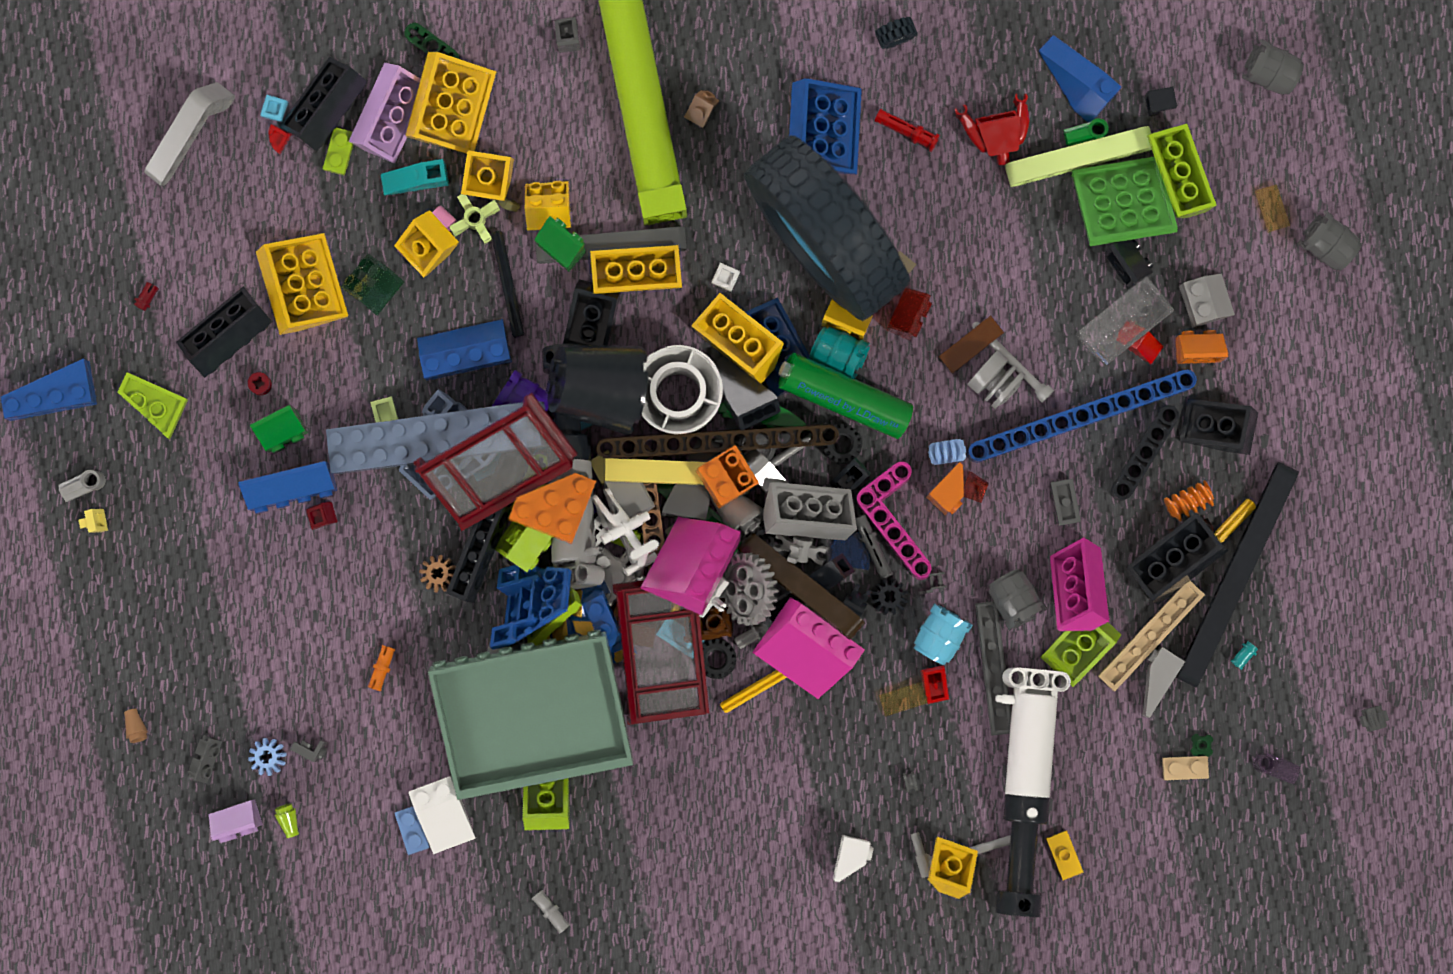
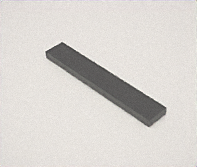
M993 601L975 603L991 736L1010 734V704L996 702L995 700L997 695H1009L1008 686L1004 684L1002 679L1006 668L999 611L996 610Z

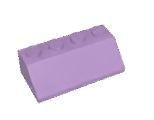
M384 63L349 142L364 151L395 163L407 138L405 135L421 79L398 65Z

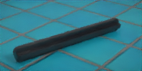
M495 231L491 233L511 331L513 337H521L524 335L504 236L502 231Z

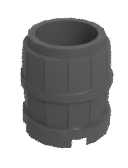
M1260 39L1261 45L1254 46L1244 67L1248 70L1246 74L1242 72V79L1254 82L1265 90L1281 95H1289L1296 87L1302 75L1304 63L1287 50L1272 46L1270 42Z
M1325 210L1323 211V217L1318 215L1303 233L1306 237L1304 241L1300 239L1298 245L1306 251L1309 250L1318 261L1323 262L1334 270L1341 271L1354 259L1362 243L1349 230V227L1335 220L1334 216Z
M1019 569L1005 574L988 586L990 589L988 592L995 604V608L1006 621L1005 625L1009 631L1035 618L1036 613L1042 614L1047 610L1044 602L1040 601L1034 585L1031 584L1023 571L1020 572Z

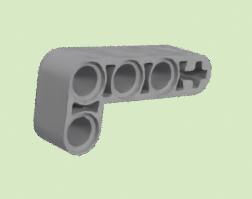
M751 450L744 457L759 481L758 485L766 494L771 482L788 483L758 450Z

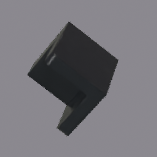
M1173 86L1147 91L1145 94L1149 117L1158 115L1160 111L1177 108Z

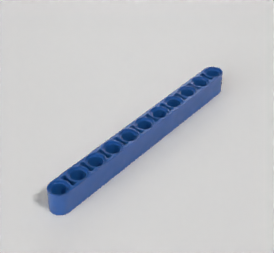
M1182 370L976 441L968 448L967 457L974 463H980L1186 392L1196 384V375L1191 370ZM1182 375L1190 379L1189 386L1181 384L1180 377ZM1160 383L1168 384V393L1160 391ZM1139 390H1146L1148 392V400L1144 401L1139 398ZM1119 397H1125L1128 400L1127 407L1119 406ZM1098 404H1104L1107 407L1106 415L1098 413ZM1078 411H1083L1087 415L1085 422L1077 420L1076 413ZM1057 418L1065 420V429L1056 427L1055 421ZM1035 426H1043L1045 428V435H1036L1034 431ZM1017 432L1022 433L1025 437L1024 443L1019 444L1015 442L1014 434ZM994 440H1001L1004 443V449L1001 451L994 449ZM980 447L983 450V456L981 458L974 457L972 448Z

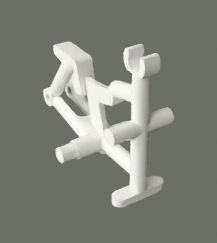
M606 488L604 489V494L610 511L603 505L596 494L591 496L602 527L609 530L608 533L600 536L603 544L620 538L626 548V556L631 563L630 566L624 569V573L627 577L633 574L637 578L636 581L645 580L646 577L643 574L645 567L652 564L657 558L655 552L650 555L648 554L658 548V542L651 540L642 546L632 530L648 521L650 515L645 511L640 515L629 518L614 498L611 490Z

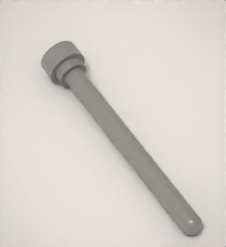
M974 322L972 324V328L974 329L980 323ZM997 339L990 344L995 351L998 350L1008 359L1007 363L1011 367H1017L1015 371L1018 374L1021 371L1025 374L1023 379L1035 389L1036 398L1041 403L1054 392L1049 385L1041 384Z

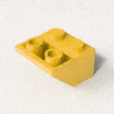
M569 181L525 184L527 231L541 230L549 216L554 220L558 217L567 225L566 228H571Z

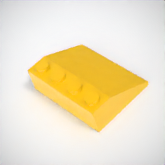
M428 52L405 136L467 154V151H475L496 71L439 52Z
M324 233L264 244L256 251L280 335L302 331L348 317Z

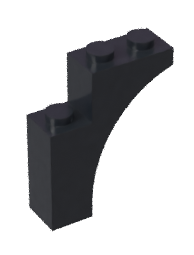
M842 553L809 577L828 591L854 573L855 570ZM787 591L778 597L777 601L772 602L775 610H769L771 616L766 617V621L763 623L769 629L790 597L804 606L806 605Z

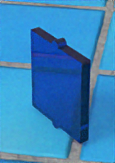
M854 532L846 540H834L833 545H831V549H833L831 560L843 553L853 568L869 570L871 557L864 542H861L859 539L861 537L859 532ZM866 533V535H867V537H868V539H869V541H870V544L872 545L871 539H870L868 533Z

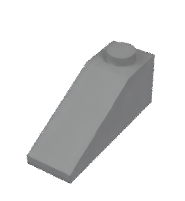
M1160 647L1158 650L1154 649L1148 657L1150 663L1147 667L1143 716L1146 718L1151 717L1185 661L1163 647Z

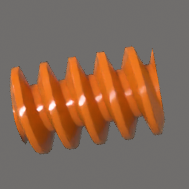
M1204 480L1203 485L1197 483L1195 484V489L1190 486L1187 488V493L1184 490L1179 491V496L1173 494L1171 495V500L1166 497L1164 502L1170 516L1182 521L1181 514L1184 513L1189 518V510L1198 513L1197 507L1200 506L1204 511L1206 510L1205 503L1213 507L1214 497L1208 483Z

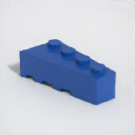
M83 358L1 396L4 418L14 421L96 405L97 400L90 362Z

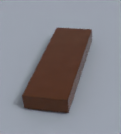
M990 315L939 357L953 374L1003 335L1004 331Z

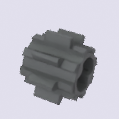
M1382 706L1361 710L1363 716L1359 718L1362 727H1366L1367 732L1387 727L1386 721H1389L1387 710H1383Z

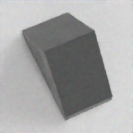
M576 17L554 20L559 53L581 50Z

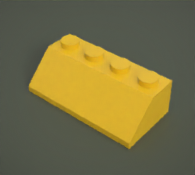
M678 245L590 251L594 294L682 288Z
M721 293L717 295L691 325L701 338L761 384L775 369L784 344Z

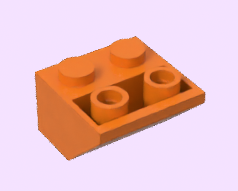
M736 445L696 470L697 475L719 509L759 484V481Z

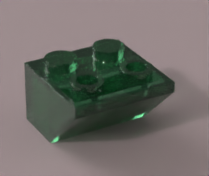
M367 254L365 258L360 260L352 274L345 279L341 288L372 313L378 315L403 285L404 281L387 266Z

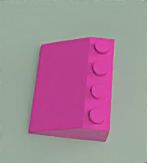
M678 517L648 572L641 589L703 615L739 545L741 532L721 523Z
M790 597L752 653L819 699L854 667L865 649L846 638L825 620Z

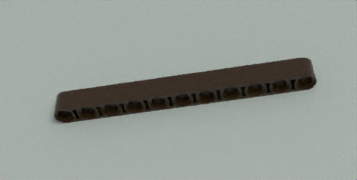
M831 424L749 428L742 431L740 429L690 432L686 434L667 433L618 436L600 439L596 449L599 456L606 459L722 452L735 446L733 440L737 434H743L746 438L743 445L737 446L739 450L820 446L834 444L839 438V432ZM827 428H831L834 432V436L830 440H824L822 436L823 431ZM803 430L811 431L812 437L807 442L802 441L800 438ZM782 431H787L790 435L786 443H781L778 440V435ZM761 432L766 433L768 436L767 442L764 444L756 442V436ZM715 435L723 437L724 441L720 447H714L711 443ZM694 436L699 437L702 441L698 448H692L689 445L690 439ZM670 438L679 440L677 449L671 450L667 447V441ZM654 439L657 442V448L654 451L645 449V442L647 440ZM628 440L635 444V449L629 453L622 449L623 443ZM603 442H609L613 445V450L609 454L601 452L600 446Z

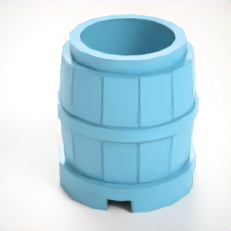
M934 603L930 609L931 614L920 627L914 642L916 644L914 649L935 662L945 665L950 662L956 651L960 649V644L965 634L969 633L973 625L966 620H961L955 613Z

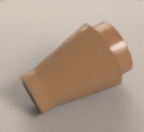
M137 709L125 711L126 738L129 739L130 743H137L147 739L148 731Z

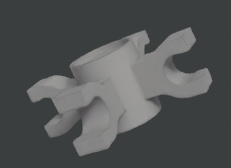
M776 535L777 539L783 541V545L775 544L773 549L776 551H789L788 562L794 564L797 562L806 563L811 558L817 564H825L826 559L820 558L818 553H827L829 547L812 546L814 538L793 536V539H790L787 535Z

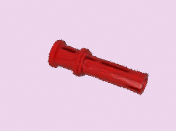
M882 109L878 111L874 120L907 136L913 144L918 143L929 148L930 152L934 150L940 134L930 133L924 130V127L921 125L916 127Z

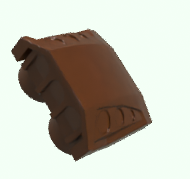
M719 597V599L724 603L725 598ZM713 605L704 618L700 617L702 640L732 636L731 614L726 613L729 608L728 606L726 608L722 607L725 610L719 612ZM683 617L684 641L692 643L690 617Z

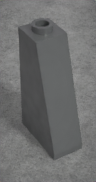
M712 438V445L719 447L720 443L715 442V439ZM700 439L697 440L694 448L700 447L702 442ZM718 452L691 453L687 461L708 462L717 457ZM675 484L663 507L661 516L706 521L710 494L704 485Z

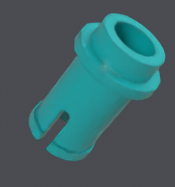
M1249 641L1246 644H1242V649L1231 660V663L1240 670L1243 669L1253 655H1257L1258 649Z

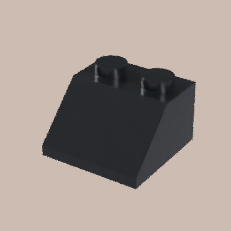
M1135 239L1116 242L1104 253L1128 290L1153 273L1151 262L1147 257L1143 258L1139 252L1141 250Z

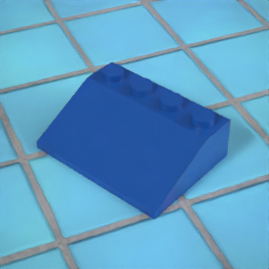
M807 78L793 82L789 136L793 135L804 141L805 144L820 154L839 174L856 175L862 88Z

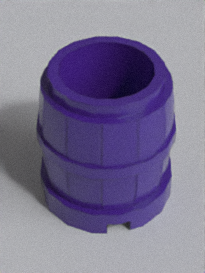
M517 370L513 372L492 405L493 407L524 402V397L532 393L538 401L544 402L545 411L549 408L546 390L541 388L539 384L522 377L523 374Z

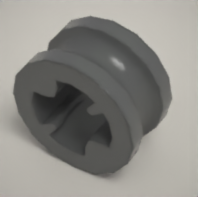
M910 771V774L902 773L906 792H910L911 789L918 790L914 771Z

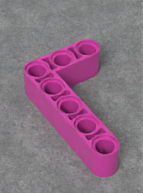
M898 462L860 490L857 495V504L912 576L918 580H924L931 573L930 562L882 502L905 485L911 478L912 469L910 465L906 462ZM899 468H905L908 475L904 478H899L895 472ZM886 481L891 487L888 491L883 492L878 488V484ZM868 494L872 496L873 502L869 505L863 504L860 500L863 495ZM877 512H884L887 518L883 522H877L874 519V515ZM889 530H898L900 537L896 540L890 539L888 537ZM909 546L914 550V554L910 557H905L901 553L902 548ZM924 564L927 567V572L920 575L915 571V566Z

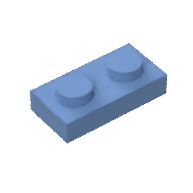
M414 807L395 812L408 855L430 848Z

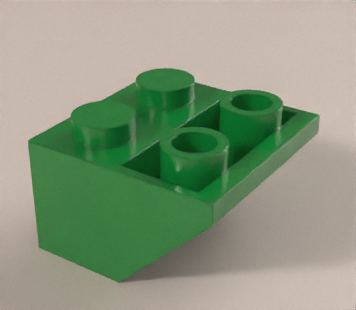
M549 216L534 239L535 244L569 272L586 253L584 240L575 232L569 233L566 228L567 225L558 217L554 220Z

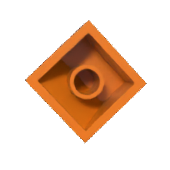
M1216 330L1203 331V334H1195V331H1183L1181 335L1176 337L1177 364L1221 363L1228 357L1224 335L1217 334Z
M959 462L926 497L944 515L948 512L953 514L963 504L960 501L964 497L963 464Z

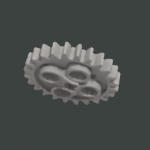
M737 554V557H732L724 572V578L729 584L724 589V593L720 595V598H725L724 603L729 607L726 613H733L732 620L738 619V624L744 623V626L765 622L766 617L771 616L769 610H775L772 602L778 600L774 597V593H777L778 590L773 586L777 581L772 580L775 573L768 571L771 565H764L765 559H759L758 554Z

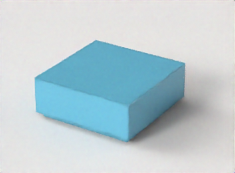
M266 95L260 116L282 122L288 101Z

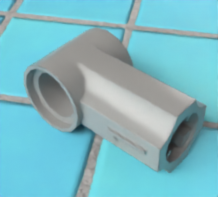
M86 470L81 475L59 484V491L65 502H69L94 490H100L104 487L106 478L100 471ZM93 474L97 477V482L94 486L89 483V478Z

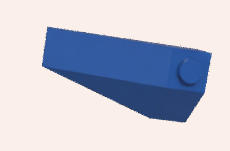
M1054 35L1039 50L1041 57L1057 80L1060 89L1070 102V106L1087 123L1094 120L1121 89V86L1108 74Z

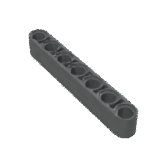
M685 227L579 235L584 240L586 253L580 260H591L590 251L673 245H678L679 252L687 250ZM535 244L537 263H557Z

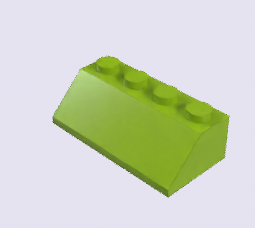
M1188 124L1147 135L1176 218H1189L1205 213L1217 206Z

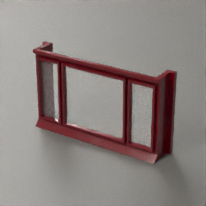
M530 393L524 397L523 406L433 459L425 462L420 457L413 463L416 466V473L420 474L457 521L461 531L516 501L517 497L539 488L572 469L573 457L577 456V452L539 401Z
M644 580L612 584L613 593L617 598L629 715L626 716L627 725L709 713L699 614L641 589Z

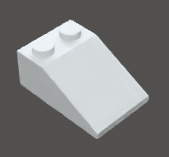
M452 776L408 792L433 854L475 839L462 799L457 800Z

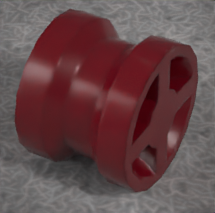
M256 372L249 377L248 387L254 394L263 396L270 392L272 382L266 374Z

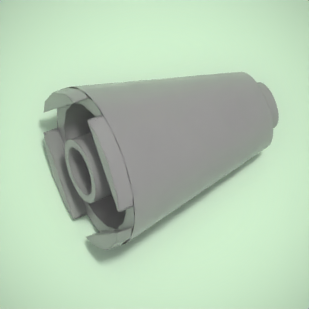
M743 494L720 509L710 495V499L724 525L741 532V542L751 532L757 534L762 529L759 525L764 521V508Z

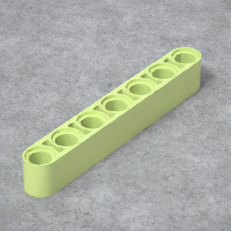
M1145 126L1007 163L1004 166L1010 187L1150 151L1152 149L1147 135L1151 134L1150 127Z

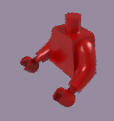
M1024 93L1023 100H1019L1017 94H1015L1013 103L1016 106V111L976 118L975 122L968 115L966 105H963L965 110L963 113H959L957 108H955L956 117L960 120L971 142L980 152L987 153L988 156L996 155L998 165L1010 163L1009 152L1019 150V145L1026 138L1030 121L1026 104L1028 95Z

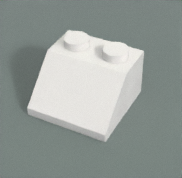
M842 835L833 875L834 881L840 882L865 866L867 860L871 861L873 847L870 846L868 840Z

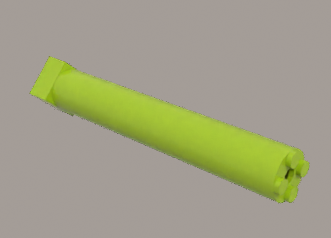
M598 0L644 226L687 218L682 185L680 183L643 0Z

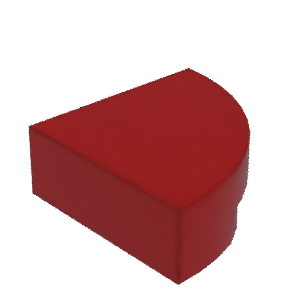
M271 124L269 140L273 149L281 154L291 135Z

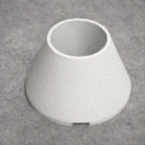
M684 345L667 346L647 357V362L644 363V371L648 372V385L642 417L656 429L671 434H686L705 426L718 411L723 394L722 379L714 362L700 350ZM681 374L688 376L699 388L700 395L697 402L685 411L669 410L657 398L656 393L660 383L671 375Z

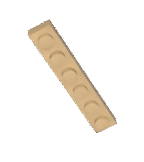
M1191 581L1187 582L1177 590L1098 677L1115 692L1205 594Z

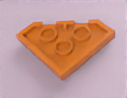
M574 473L519 496L515 501L508 520L572 544L596 481Z

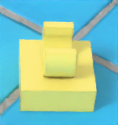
M104 509L84 511L85 518L79 520L80 529L88 528V533L108 531Z

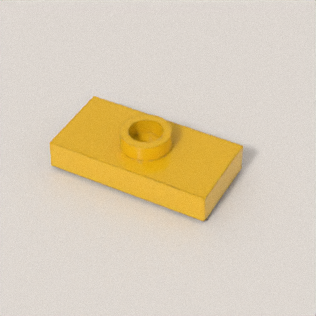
M1067 830L1046 838L1062 880L1083 873Z

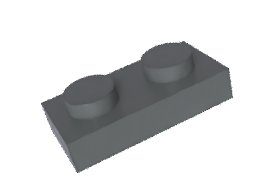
M1073 478L1051 482L1050 486L1058 526L1081 522Z

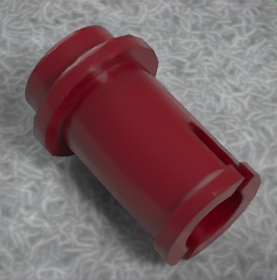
M146 282L139 297L134 299L136 301L134 305L143 311H146L147 308L150 309L151 306L149 304L159 290L154 285L148 293L152 286L149 282Z

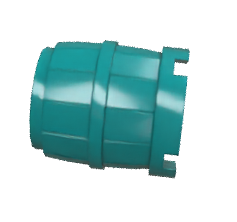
M830 326L828 328L823 327L814 342L810 359L856 379L858 374L854 372L862 368L870 349V342L863 339L859 340L849 335L846 331Z

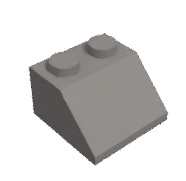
M1222 274L1200 277L1184 282L1179 286L1192 328L1235 315Z

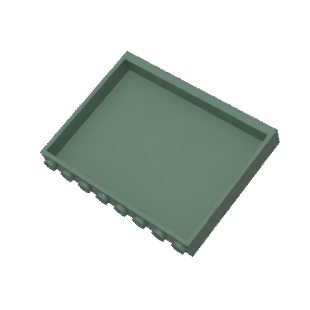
M592 630L584 636L572 634L559 641H556V638L543 641V644L539 645L527 643L521 645V648L512 650V647L500 649L499 653L494 654L482 652L477 654V657L469 659L468 656H462L449 663H446L445 660L437 661L428 670L457 800L633 765V754L606 631Z

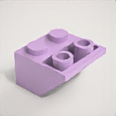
M255 800L209 814L212 841L219 840L220 843L236 839L237 833H241V836L257 832V827L263 825Z

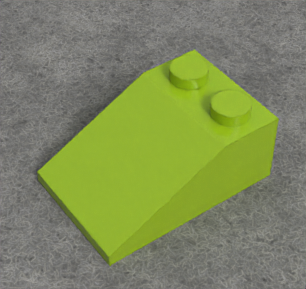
M512 521L501 536L495 550L528 572L529 569L532 570L537 565L540 553L549 548L552 540H550L552 536Z
M1106 623L1092 631H1063L1040 658L1055 671L1067 673L1071 680L1070 685L1074 687L1117 643L1122 634L1110 623Z
M569 778L523 787V823L525 830L569 829Z

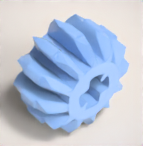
M961 439L935 442L929 445L928 454L931 463L934 465L958 462L966 458V447Z
M263 738V745L259 741L254 743L257 750L250 748L249 752L255 754V757H249L248 761L256 762L251 767L253 770L260 766L258 774L263 775L266 770L267 775L271 776L273 770L277 773L281 771L277 764H286L285 761L280 760V757L287 756V753L279 752L284 746L283 744L276 746V739H272L269 744L268 738ZM266 751H269L268 754H272V758L268 761L269 763H266L267 760H263V755H266Z

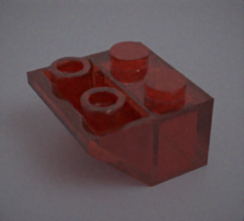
M905 288L886 330L908 341L911 340L912 336L917 337L923 325V322L919 320L921 316L926 318L932 302L929 301L931 295Z

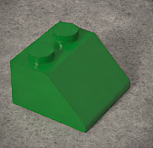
M291 405L250 425L265 451L268 453L272 451L273 454L285 449L284 445L291 441L293 444L300 442L305 438L304 435L308 433L298 411Z

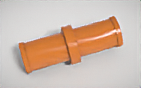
M384 645L381 646L376 664H373L372 668H374L368 685V688L380 692L386 674L390 672L389 666L395 649Z

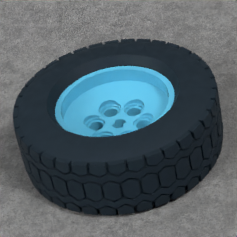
M790 135L744 173L745 181L759 209L776 234L818 285L854 317L861 321L866 320L909 285L910 277L891 239L873 213L845 179L820 154L805 144L804 141Z

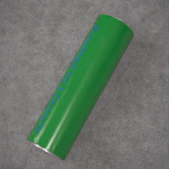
M791 354L787 362H783L779 370L778 387L895 439H899L909 425L913 413V404L799 354Z

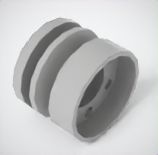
M998 350L967 384L977 394L987 389L989 392L984 399L986 402L994 395L997 398L991 405L994 409L1007 402L1020 387L1025 376L1022 371L1016 378L1011 376L1016 370V366L1011 367L1008 371L1004 370L1003 368L1008 359Z

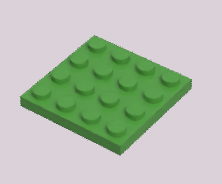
M1155 157L1072 170V178L1090 246L1177 232L1178 227L1171 201Z

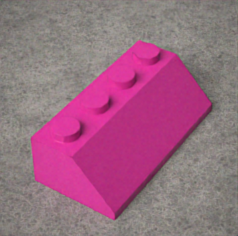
M1082 538L1050 556L1057 630L1092 631L1109 622L1101 548L1086 538Z

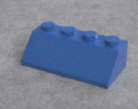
M503 319L417 338L421 367L426 381L512 362Z
M326 461L238 482L248 510L255 511V514L267 512L268 507L276 506L277 509L290 506L289 502L298 500V503L309 502L311 497L317 495L320 498L330 497L333 495L332 492L337 491L334 474L330 472V464Z

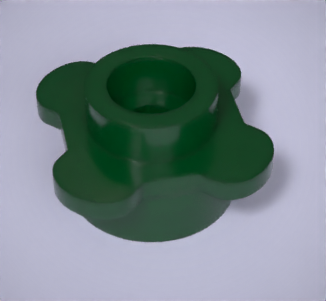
M1194 734L1191 737L1193 742L1191 754L1193 756L1205 755L1210 757L1213 754L1211 749L1213 737L1211 735L1199 736Z

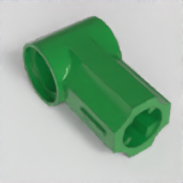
M1097 118L1089 123L1064 129L1063 132L1067 146L1106 137L1108 132L1107 122ZM1100 126L1103 129V133L1100 135L1094 134L1092 128Z

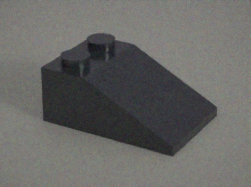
M579 279L574 289L563 344L608 346L621 292L594 294L592 282Z
M1188 398L1180 442L1230 453L1250 455L1258 412L1252 406Z

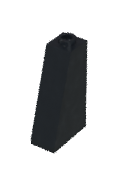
M725 356L713 361L722 379V401L741 431L781 413L778 398L773 392Z

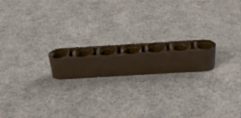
M753 532L737 548L741 554H758L759 559L764 558V565H771L768 571L775 573L772 577L773 580H776L778 584L849 640L865 624L856 613L794 564L788 562L784 556Z

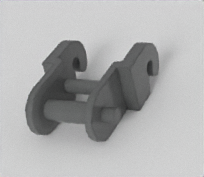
M937 570V573L930 574V590L919 591V595L933 593V589L940 588V591H943V588L947 587L943 585L942 575L945 572ZM932 576H937L939 586L934 587Z

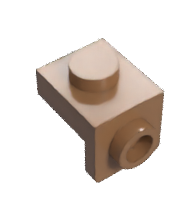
M700 90L694 96L684 118L703 128L713 109L718 105L719 100L711 92Z

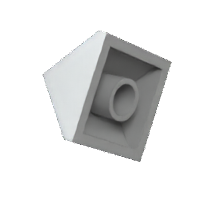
M604 482V489L609 488L614 498L629 518L640 515L645 511L648 512L655 507L643 483Z

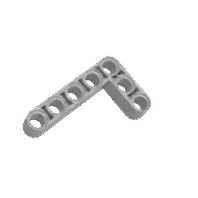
M218 82L192 91L146 166L144 173L161 187L165 186L173 177L208 117L227 110L233 103L235 95Z

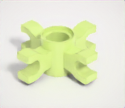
M461 194L457 196L465 213L464 219L449 226L454 236L456 237L466 229L471 228L477 230L485 244L490 242L492 238L484 224L485 218L500 211L495 200L480 209L473 207L466 195ZM476 213L481 216L477 223L469 222L472 214Z

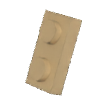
M1208 757L1162 758L1163 780L1209 778Z

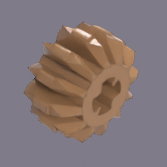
M443 555L438 556L437 562L434 556H430L432 564L426 561L423 562V565L428 568L427 570L420 569L419 572L421 574H426L420 580L421 582L429 581L426 585L427 589L434 585V592L438 593L439 585H441L442 590L445 592L447 591L445 583L450 584L451 581L449 579L454 574L450 573V571L455 570L456 566L447 567L451 563V559L447 558L443 563ZM442 568L443 572L441 573L444 574L443 577L435 579L433 577L436 575L433 573L434 570Z

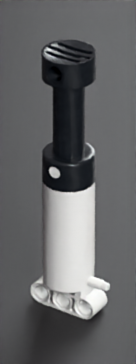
M1008 668L1004 671L1002 679L1006 686L1013 688V695H997L995 700L1004 704H1012L1003 819L1012 822L1007 887L1006 890H997L995 913L1021 917H1040L1042 894L1033 893L1038 824L1048 823L1058 692L1067 690L1070 687L1071 680L1067 673L1061 671ZM1014 672L1019 675L1017 683H1014L1011 678ZM1035 674H1038L1040 677V683L1037 686L1033 682ZM1056 676H1059L1061 679L1059 687H1056L1054 684Z

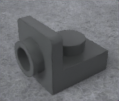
M302 740L300 743L298 741L294 742L290 750L312 762H317L318 759H323L328 748L325 747L327 742L320 740L314 751L312 750V744Z

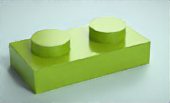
M339 128L333 130L323 170L345 176L353 144L349 142L353 132Z

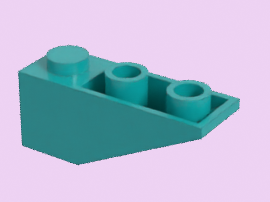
M443 159L421 162L381 174L384 196L449 186L446 164Z

